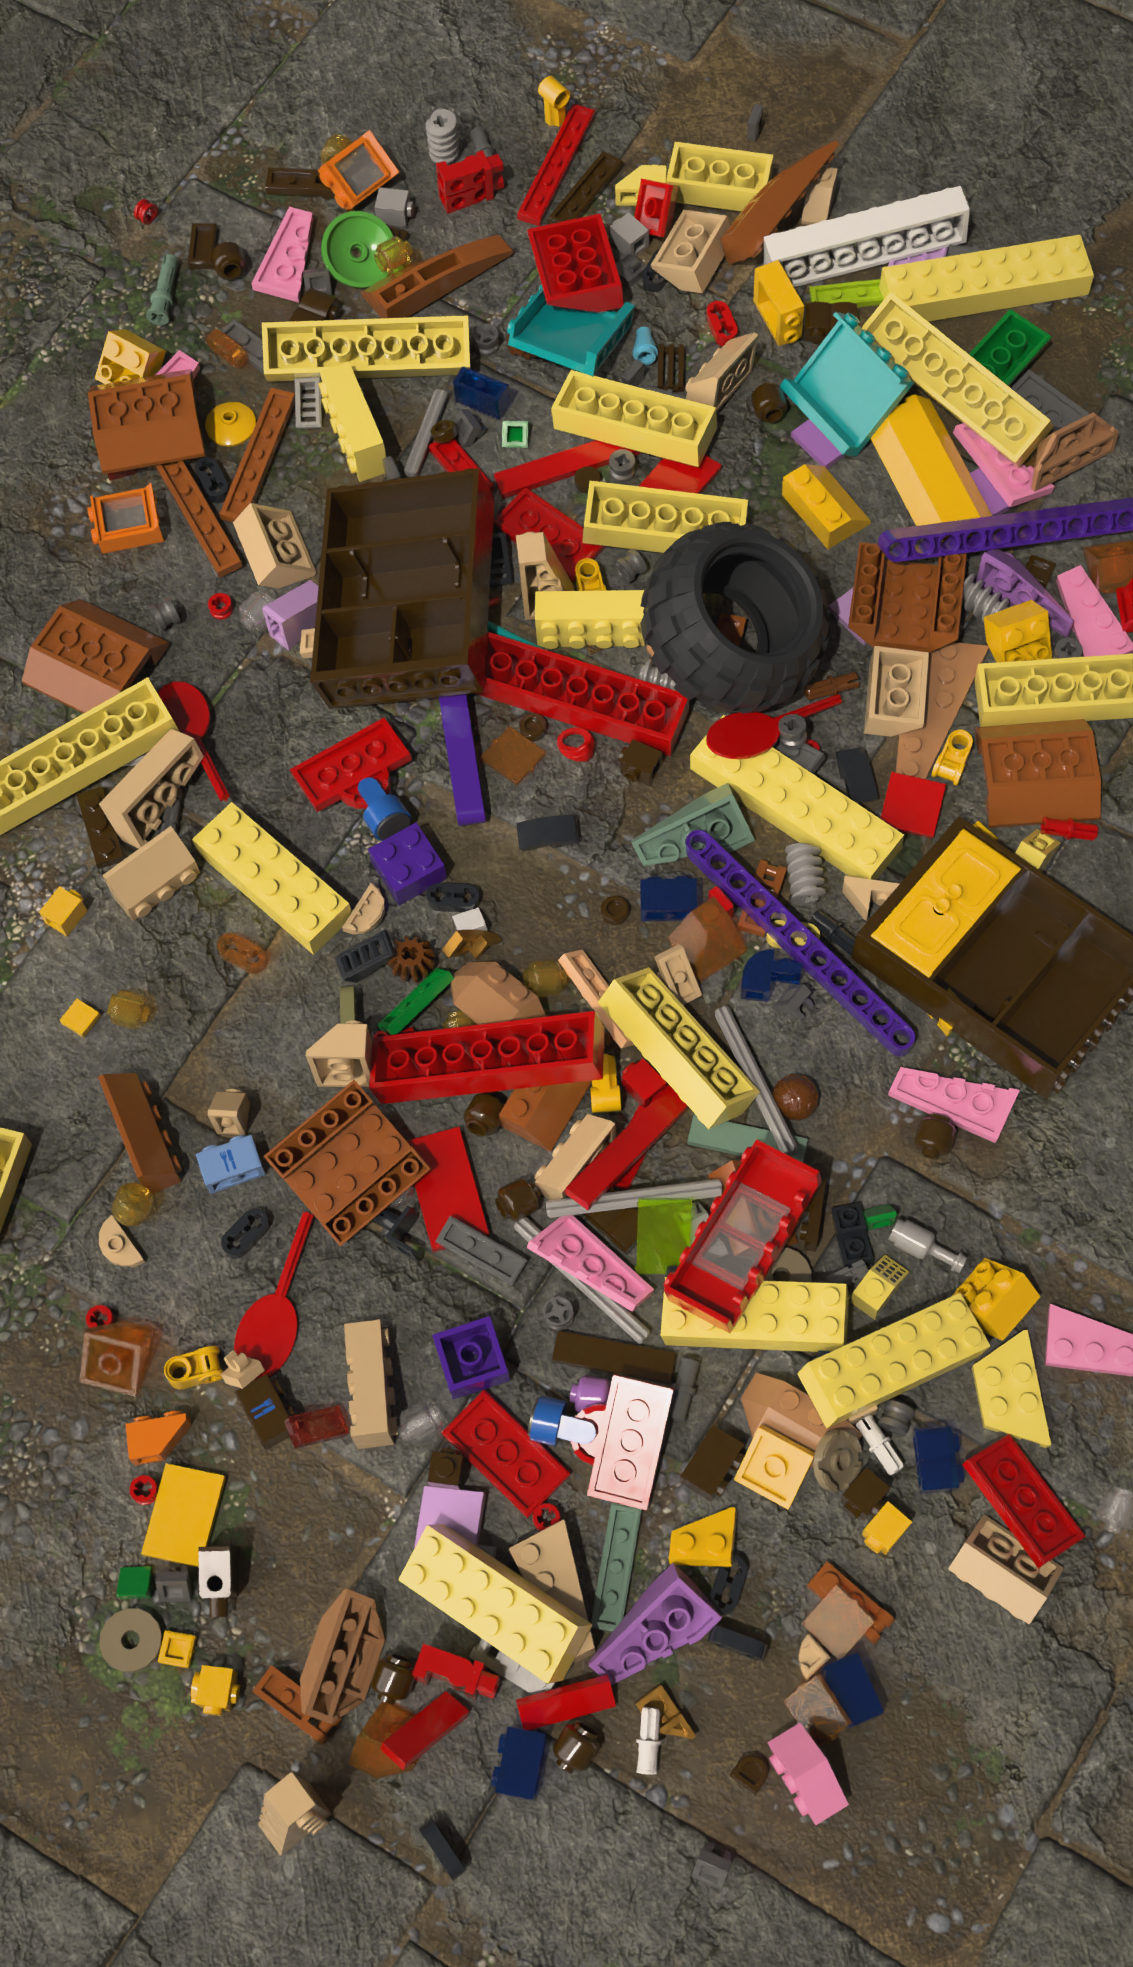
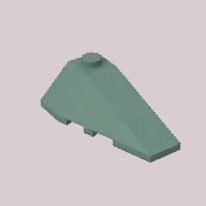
M728 783L692 801L631 840V843L643 866L672 862L678 858L688 857L686 854V838L694 830H703L708 833L728 853L755 841ZM697 842L691 847L699 851L706 846L703 843Z

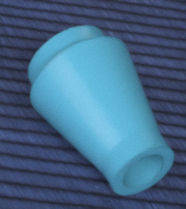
M648 327L637 329L632 353L633 358L643 362L644 365L652 364L658 355L651 330Z

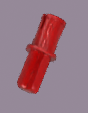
M1043 817L1042 822H1045V824L1041 823L1040 828L1042 835L1062 836L1065 840L1077 838L1093 841L1098 835V826L1096 824L1076 822L1072 818L1061 820Z

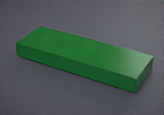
M436 968L377 1026L388 1035L398 1034L453 981L454 977L449 971Z

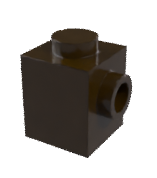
M632 739L628 748L623 747L618 758L621 774L629 781H639L651 786L662 766V752Z
M441 1448L440 1452L432 1451L427 1481L429 1487L461 1490L465 1460L463 1455H458L459 1451L449 1448Z
M866 1467L842 1495L841 1502L844 1504L842 1508L854 1519L860 1517L865 1521L869 1515L874 1518L886 1504L882 1500L888 1494L890 1487Z

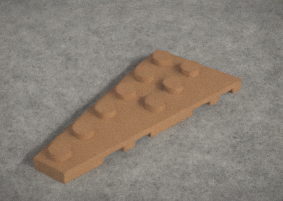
M951 642L929 653L924 725L922 728L899 734L895 773L927 780L935 759L975 679L977 665L982 664L989 651V646Z

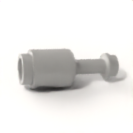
M898 1219L888 1240L894 1242L893 1246L918 1259H924L927 1255H932L951 1265V1271L960 1273L967 1259L966 1256L962 1255V1252L956 1255L935 1244L934 1233L909 1220L905 1222Z

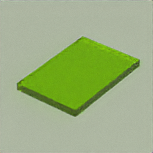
M638 1198L635 1266L637 1274H666L668 1266H679L681 1253L687 1246L690 1247L691 1207L693 1205L691 1198Z

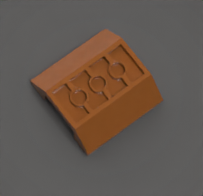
M192 369L91 386L89 388L88 399L93 436L103 474L205 456L194 398L195 386Z
M859 542L848 628L873 648L874 646L930 653L958 639L966 553L939 556L937 565L904 561L893 562L884 559L885 554L880 550L878 544Z
M79 599L60 605L30 646L22 683L84 714L128 689L145 663L149 662L156 665L170 644L131 623Z
M1085 719L975 727L977 753L982 754L988 793L985 801L988 828L1045 824V822H1042L1043 817L1061 820L1072 818L1076 822L1100 820L1101 777L1093 730Z
M355 1080L350 1082L264 1155V1158L281 1178L286 1181L339 1246H342L430 1170L429 1166L407 1143Z

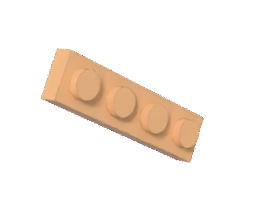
M583 949L564 953L558 960L577 986L581 995L596 1012L600 1021H602L612 1035L613 1040L620 1048L633 1046V1042L624 1035L619 1026L598 1004V1001L609 985Z

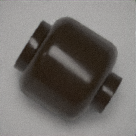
M223 242L214 248L212 262L216 274L225 280L239 278L246 269V260L241 247L233 242Z
M764 383L752 392L751 403L759 420L776 422L785 414L787 401L783 389L779 385Z
M480 1093L473 1097L463 1115L466 1127L472 1134L484 1137L496 1133L501 1125L499 1114L504 1107L500 1097L493 1093Z
M930 1114L929 1117L921 1119L914 1143L916 1147L922 1150V1156L937 1160L939 1155H948L951 1152L957 1133L956 1128L951 1124V1119L938 1114Z
M519 1178L499 1188L495 1204L504 1219L509 1218L516 1222L538 1210V1199L541 1198V1195L533 1182L529 1184L523 1178Z
M389 1653L388 1657L378 1660L371 1680V1688L378 1693L377 1699L388 1704H395L396 1700H404L409 1697L415 1680L412 1675L414 1667L411 1666L412 1661L398 1654Z
M576 1722L575 1725H566L553 1745V1753L558 1758L556 1764L568 1773H573L574 1770L586 1771L600 1749V1743L597 1740L598 1734L581 1722Z

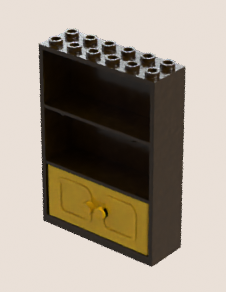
M960 816L856 935L851 956L852 960L934 1019L939 1021L940 1018L953 1027L952 1032L1046 1099L1049 1098L1053 1091L1058 1094L1063 1089L1071 1072L1075 1073L1080 1068L1088 1051L1092 1052L1101 1041L1100 1037L1105 1031L1108 1032L1113 1027L1121 1010L1125 1012L1133 1001V935ZM950 988L952 992L959 998V1000L946 990Z

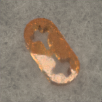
M215 328L205 337L208 346L233 367L239 368L248 360V356L243 348L220 330Z
M226 933L218 939L217 949L224 960L250 974L261 973L266 968L267 958L259 946L234 933ZM234 942L239 952L233 949H229L227 952L225 945H232ZM245 955L251 958H255L258 955L259 962H253L250 965Z

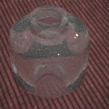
M258 592L252 593L239 607V613L242 616L239 621L249 631L254 628L259 632H263L267 628L262 608L274 600L265 592L262 594Z
M423 1400L401 1412V1425L397 1428L405 1442L411 1441L416 1446H422L441 1435L442 1425L445 1424V1420L435 1403L430 1404Z
M1113 1486L1112 1490L1108 1489L1103 1492L1096 1513L1097 1518L1105 1523L1103 1529L1122 1535L1123 1529L1133 1530L1132 1491Z

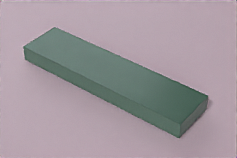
M693 1115L687 1145L742 1156L748 1146L752 1147L757 1139L780 1151L769 1130L727 1121L708 1129L700 1122L697 1115ZM792 1135L797 1145V1152L790 1155V1157L803 1163L808 1139Z
M611 1503L591 1617V1624L593 1625L590 1629L612 1633L624 1618L642 1509Z

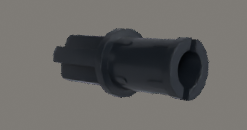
M821 909L817 910L811 916L809 923L814 924L826 936L828 942L833 941L849 955H852L855 938L843 929L844 925L842 923L835 922Z

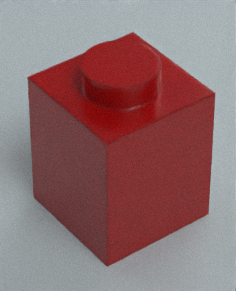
M643 1058L638 1063L632 1062L622 1072V1087L644 1107H647L666 1088V1081Z

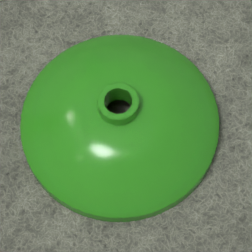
M351 211L339 215L329 224L322 238L321 253L326 268H328L329 273L337 281L353 288H368L387 277L392 270L396 259V244L388 226L377 216L363 211ZM352 250H358L360 257H354Z

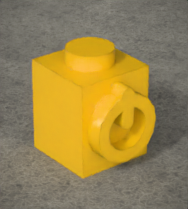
M202 1665L201 1672L196 1671L193 1677L191 1703L204 1708L203 1713L222 1716L223 1710L232 1711V1705L238 1703L240 1685L236 1684L238 1672L230 1668Z

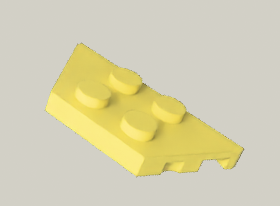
M1023 1330L972 1367L983 1428L995 1432H1004L1010 1434L1013 1438L1026 1439L1047 1448L1051 1446L1028 1330Z

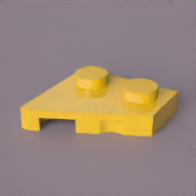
M736 1507L728 1508L673 1530L669 1550L670 1565L674 1563L675 1565L732 1567L737 1520Z

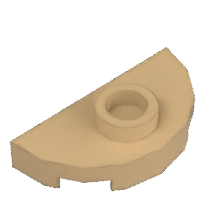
M370 883L343 925V932L364 934L373 930L382 921L385 913V901L380 890L372 883Z
M111 1215L103 1223L99 1232V1246L103 1255L113 1265L122 1267H136L145 1263Z

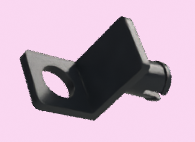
M407 1206L400 1216L387 1209L382 1210L371 1221L389 1231L385 1238L393 1249L419 1263L421 1259L416 1251L402 1242L418 1219L413 1208Z

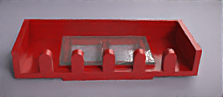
M757 1139L752 1147L748 1146L741 1157L742 1163L737 1172L733 1171L726 1181V1190L721 1197L717 1196L710 1208V1216L706 1222L702 1221L695 1232L696 1238L691 1247L687 1246L683 1250L678 1268L675 1272H670L664 1282V1292L668 1301L731 1334L752 1297L755 1296L822 1182L818 1170Z

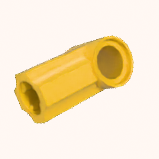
M548 76L538 87V93L544 98L545 122L549 126H561L566 117V104L571 94L555 77Z
M604 1054L603 1079L592 1081V1087H590L592 1113L621 1111L620 1088L617 1085L615 1056Z

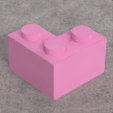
M801 1723L767 1742L773 1753L769 1760L778 1775L784 1772L785 1775L782 1776V1779L790 1793L796 1792L797 1797L793 1801L803 1817L808 1814L814 1824L817 1825L849 1805L828 1760Z

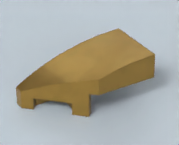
M456 930L442 951L448 958L465 955L470 952L477 960L488 946H496L502 939L495 933L483 930Z
M661 1684L634 1702L641 1714L644 1707L659 1709V1733L685 1737L687 1739H694L696 1737Z

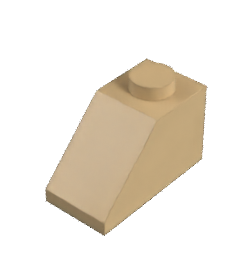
M822 166L819 170L821 172L820 176L813 183L808 184L801 224L811 225L828 220L836 191L838 169Z
M227 1089L226 1092L216 1093L208 1109V1117L217 1134L246 1135L250 1107L246 1093L237 1089Z

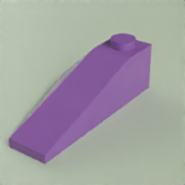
M999 549L989 550L982 555L976 581L984 580L982 589L991 585L993 587L991 594L994 595L998 591L1001 592L999 599L1004 600L1008 597L1010 599L1008 604L1011 606L1033 600L1048 611L1049 628L1065 637L1069 636L1074 620L1020 561L1016 560L1010 553Z
M672 1563L647 1588L591 1658L588 1665L599 1676L608 1674L610 1684L613 1685L644 1669L646 1664L661 1656L666 1658L673 1654V1650L687 1643L691 1645L699 1641L722 1619V1616L698 1586Z

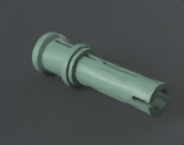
M172 254L163 256L157 288L150 297L152 304L151 308L147 311L146 317L149 322L155 325H166L169 321L168 310L173 304L171 291L179 259Z

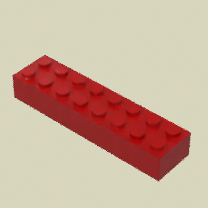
M487 632L484 692L473 694L627 743H631L632 739L661 751L662 754L672 755L689 713V700L678 691Z
M589 1011L373 1037L369 1089L381 1104L601 1080L603 1079L605 1028L596 1012Z

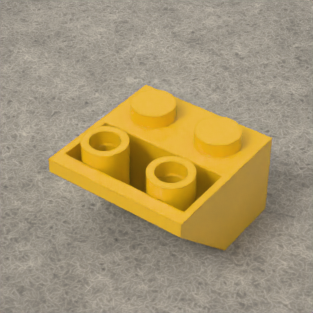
M126 329L108 331L95 379L108 384L156 375L162 367L166 351Z
M1033 600L984 616L986 642L996 663L1052 659L1048 611Z
M984 1258L975 1267V1270L952 1295L961 1293L982 1332L1002 1341L1040 1298V1295L1024 1273Z

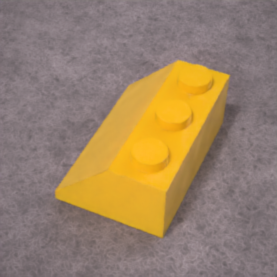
M804 464L783 477L782 496L827 549L832 548L871 524V520L824 466Z

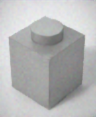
M379 188L375 203L376 216L385 224L406 227L408 217H412L414 211V203L410 201L409 191Z
M627 213L622 218L616 219L610 226V240L623 254L629 252L636 257L649 247V230L630 213Z

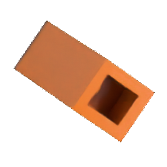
M169 1411L164 1413V1417L152 1419L151 1416H140L134 1418V1422L126 1423L129 1460L135 1466L165 1461L192 1426L191 1419L186 1413L182 1414V1411Z

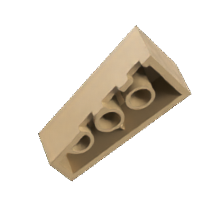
M527 532L522 535H516L525 620L535 619V591H575L571 580L543 532Z
M170 729L99 803L120 840L137 848H141L148 843L145 839L152 829L156 831L162 822L159 819L167 806L171 807L173 805L180 785H186L204 757L194 738Z
M380 1320L344 1324L347 1365H350V1370L347 1372L350 1395H353V1400L349 1401V1413L352 1424L355 1425L350 1426L351 1438L358 1449L394 1445L393 1435H398L399 1433L397 1417L391 1416V1406L396 1405L394 1387H389L388 1376L393 1375L391 1357L386 1358L385 1347L390 1346L388 1328L383 1329Z
M564 1519L509 1548L510 1554L524 1579L588 1621ZM590 1630L571 1665L595 1653Z
M291 1772L265 1793L263 1799L264 1807L261 1808L263 1814L260 1815L259 1819L261 1821L258 1825L279 1855L282 1856L307 1834L312 1833L315 1835L325 1828L329 1823L327 1818L332 1813L311 1784Z

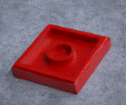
M891 772L880 819L900 832L933 839L946 784Z

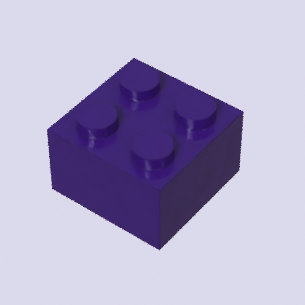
M417 823L410 825L368 849L372 865L399 906L427 891L431 885L441 883L447 879L443 862Z
M490 1316L432 1335L453 1400L510 1381Z

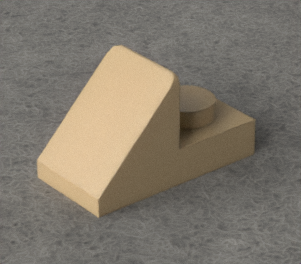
M845 876L842 893L862 918L867 921L869 903L875 902L881 906L899 886V883Z
M680 944L654 956L660 970L657 973L658 978L682 1005L702 996L684 948Z

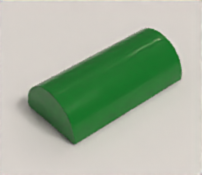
M1009 309L969 355L1009 387L1051 341L1052 336L1012 309Z

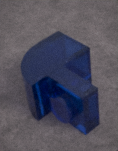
M774 949L763 950L754 954L744 966L740 999L769 1002L771 981L799 985L802 963H796V961L787 958L780 959L779 961L774 960Z

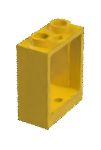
M779 260L755 268L753 301L777 345L790 344L802 338L804 305Z

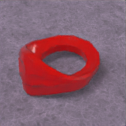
M578 727L569 728L562 731L557 737V747L566 758L577 762H588L592 758L595 744L592 735L587 730ZM572 734H579L584 738V743L577 748L564 745L563 741Z

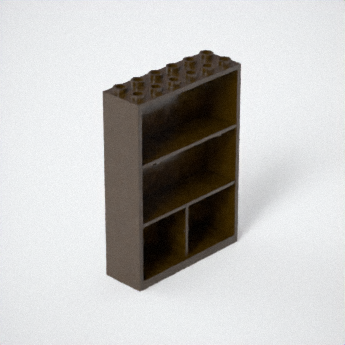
M479 468L455 472H440L425 476L417 475L410 478L389 479L388 481L373 483L365 482L358 485L327 489L310 683L329 709L484 692L494 497Z

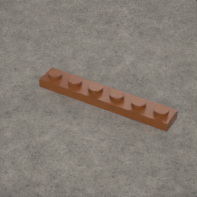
M270 388L220 511L221 520L233 523L250 503H255L295 404V393Z
M183 460L155 465L218 577L221 578L243 567L241 560Z

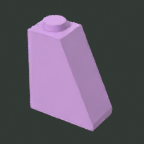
M309 580L262 608L270 636L289 651L301 640L302 630L312 629L315 626L318 585Z

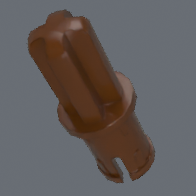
M852 671L836 677L829 675L825 680L806 684L804 686V694L807 700H813L828 695L835 696L839 692L850 689L859 688V681L848 682L858 679L857 674Z

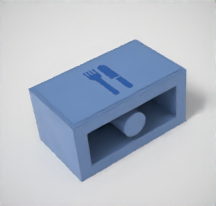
M252 1135L233 1137L229 1143L220 1146L210 1145L202 1149V1152L196 1154L205 1186L210 1194L266 1175Z

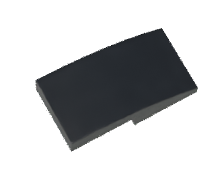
M860 747L835 752L840 779L845 781L847 797L856 803L877 800L876 785L864 748Z
M575 815L550 816L516 823L519 849L523 852L548 845L552 848H557L579 842Z
M860 1203L831 1208L843 1268L846 1266L848 1268L852 1267L851 1264L860 1259L865 1262L866 1266L873 1265V1256L867 1237V1227Z

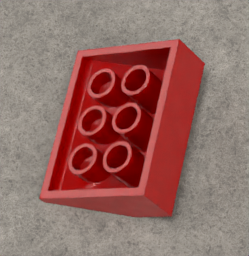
M601 213L527 229L547 305L593 312L617 309L624 305L622 285Z

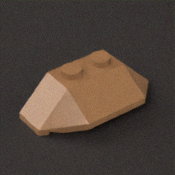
M1093 412L1053 432L1038 443L1031 489L1035 492L1113 452L1119 431Z
M469 962L452 975L454 979L450 984L453 1004L478 1025L546 1017L538 996L497 962Z
M755 1373L741 1397L752 1438H754L758 1427L762 1424L815 1453L819 1441L827 1432L833 1429L850 1431L857 1437L858 1441L862 1436L847 1420L826 1428L810 1396L785 1381ZM812 1462V1464H811V1466H810L809 1469H813V1468H814L813 1462Z
M344 1589L322 1616L300 1678L302 1714L333 1724L338 1718L349 1713L365 1701L385 1641L380 1619L375 1609L374 1599L352 1590Z

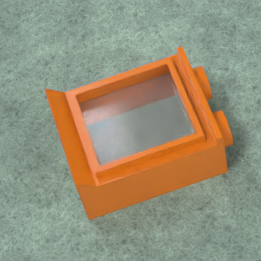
M370 130L318 169L323 184L326 187H330L335 194V200L338 205L346 210L353 209L399 173Z
M152 483L148 484L145 488L94 498L93 495L90 496L92 506L87 507L90 522L95 524V528L91 529V535L94 545L99 544L102 554L164 542L159 526L160 516L156 506L157 498Z

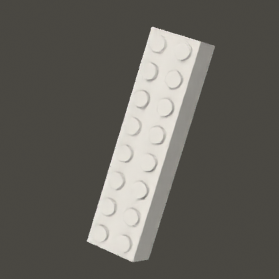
M961 186L927 195L923 194L904 201H896L881 207H873L854 214H846L831 220H823L808 226H800L785 232L773 233L764 237V265L779 260L793 287L889 263L892 260L897 261L909 256L912 257L947 248L949 245L954 246L966 243L970 209Z

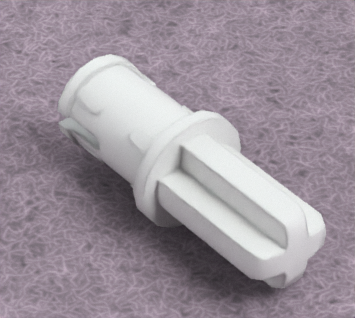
M873 1415L864 1418L870 1426V1430L860 1420L856 1427L869 1444L870 1453H875L889 1475L899 1472L904 1465L889 1443L891 1441L890 1437H885L874 1420Z
M644 1707L642 1709L640 1738L636 1739V1742L639 1743L637 1773L657 1774L658 1746L662 1743L661 1740H658L660 1718L658 1708Z

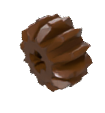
M406 934L404 942L395 939L394 945L396 948L394 950L396 956L387 961L388 967L393 968V976L401 975L404 983L409 977H412L413 981L417 983L419 975L426 978L428 976L427 969H434L435 965L432 959L435 958L434 950L430 949L431 946L427 940L421 942V937L418 934L413 940H410V937Z

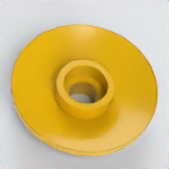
M226 402L216 406L210 411L205 421L208 437L216 444L227 447L237 446L246 442L251 437L256 425L253 411L248 406L238 402Z

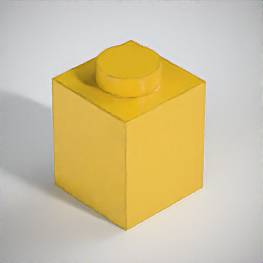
M59 886L39 913L47 925L68 937L86 914L87 909L82 902L84 898L72 889L67 891Z
M887 1502L862 1533L866 1538L864 1543L875 1553L878 1554L881 1551L887 1555L909 1529L912 1521L890 1502Z

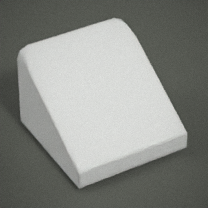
M479 907L452 916L457 930L474 929L487 931Z

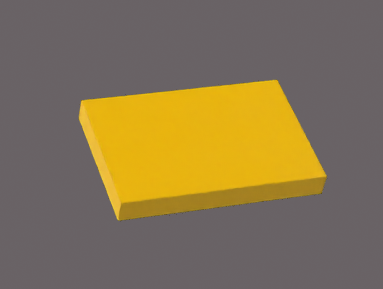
M166 1464L141 1554L151 1558L199 1568L198 1547H208L226 1477Z

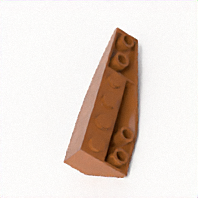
M836 140L805 155L785 168L749 201L720 238L726 261L729 264L738 261L743 262L748 257L754 258L763 249L761 244L764 242V237L777 231L776 225L791 213L792 209L790 207L792 204L799 201L806 194V186L809 183H813L820 176L821 172L819 170L823 164H828L834 158V150L839 145Z
M499 234L479 239L440 255L402 267L363 290L361 295L381 319L407 318L512 255L513 250Z

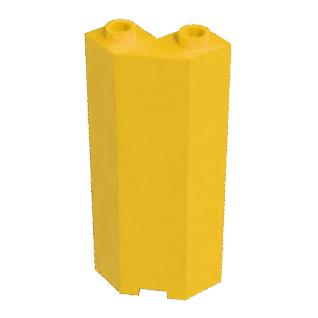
M918 395L906 397V403L897 405L871 437V440L915 525L992 516L931 400ZM974 532L970 533L968 537H972ZM949 535L945 536L941 542L947 540Z

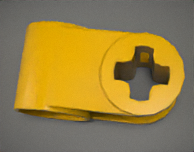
M585 558L577 563L576 585L578 591H606L599 565L595 560ZM590 574V575H592V576H590V577H585V576H583V575Z
M955 730L949 735L942 753L937 758L931 777L936 778L939 776L952 781L954 786H958L973 743L972 736L965 730ZM961 744L965 748L959 750L954 748L953 745Z
M207 1346L194 1352L170 1358L164 1366V1374L170 1385L175 1389L182 1390L223 1379L221 1373L224 1371L220 1368L217 1355L220 1352L219 1347ZM179 1367L187 1369L186 1374L182 1378L176 1379L172 1377L175 1369Z

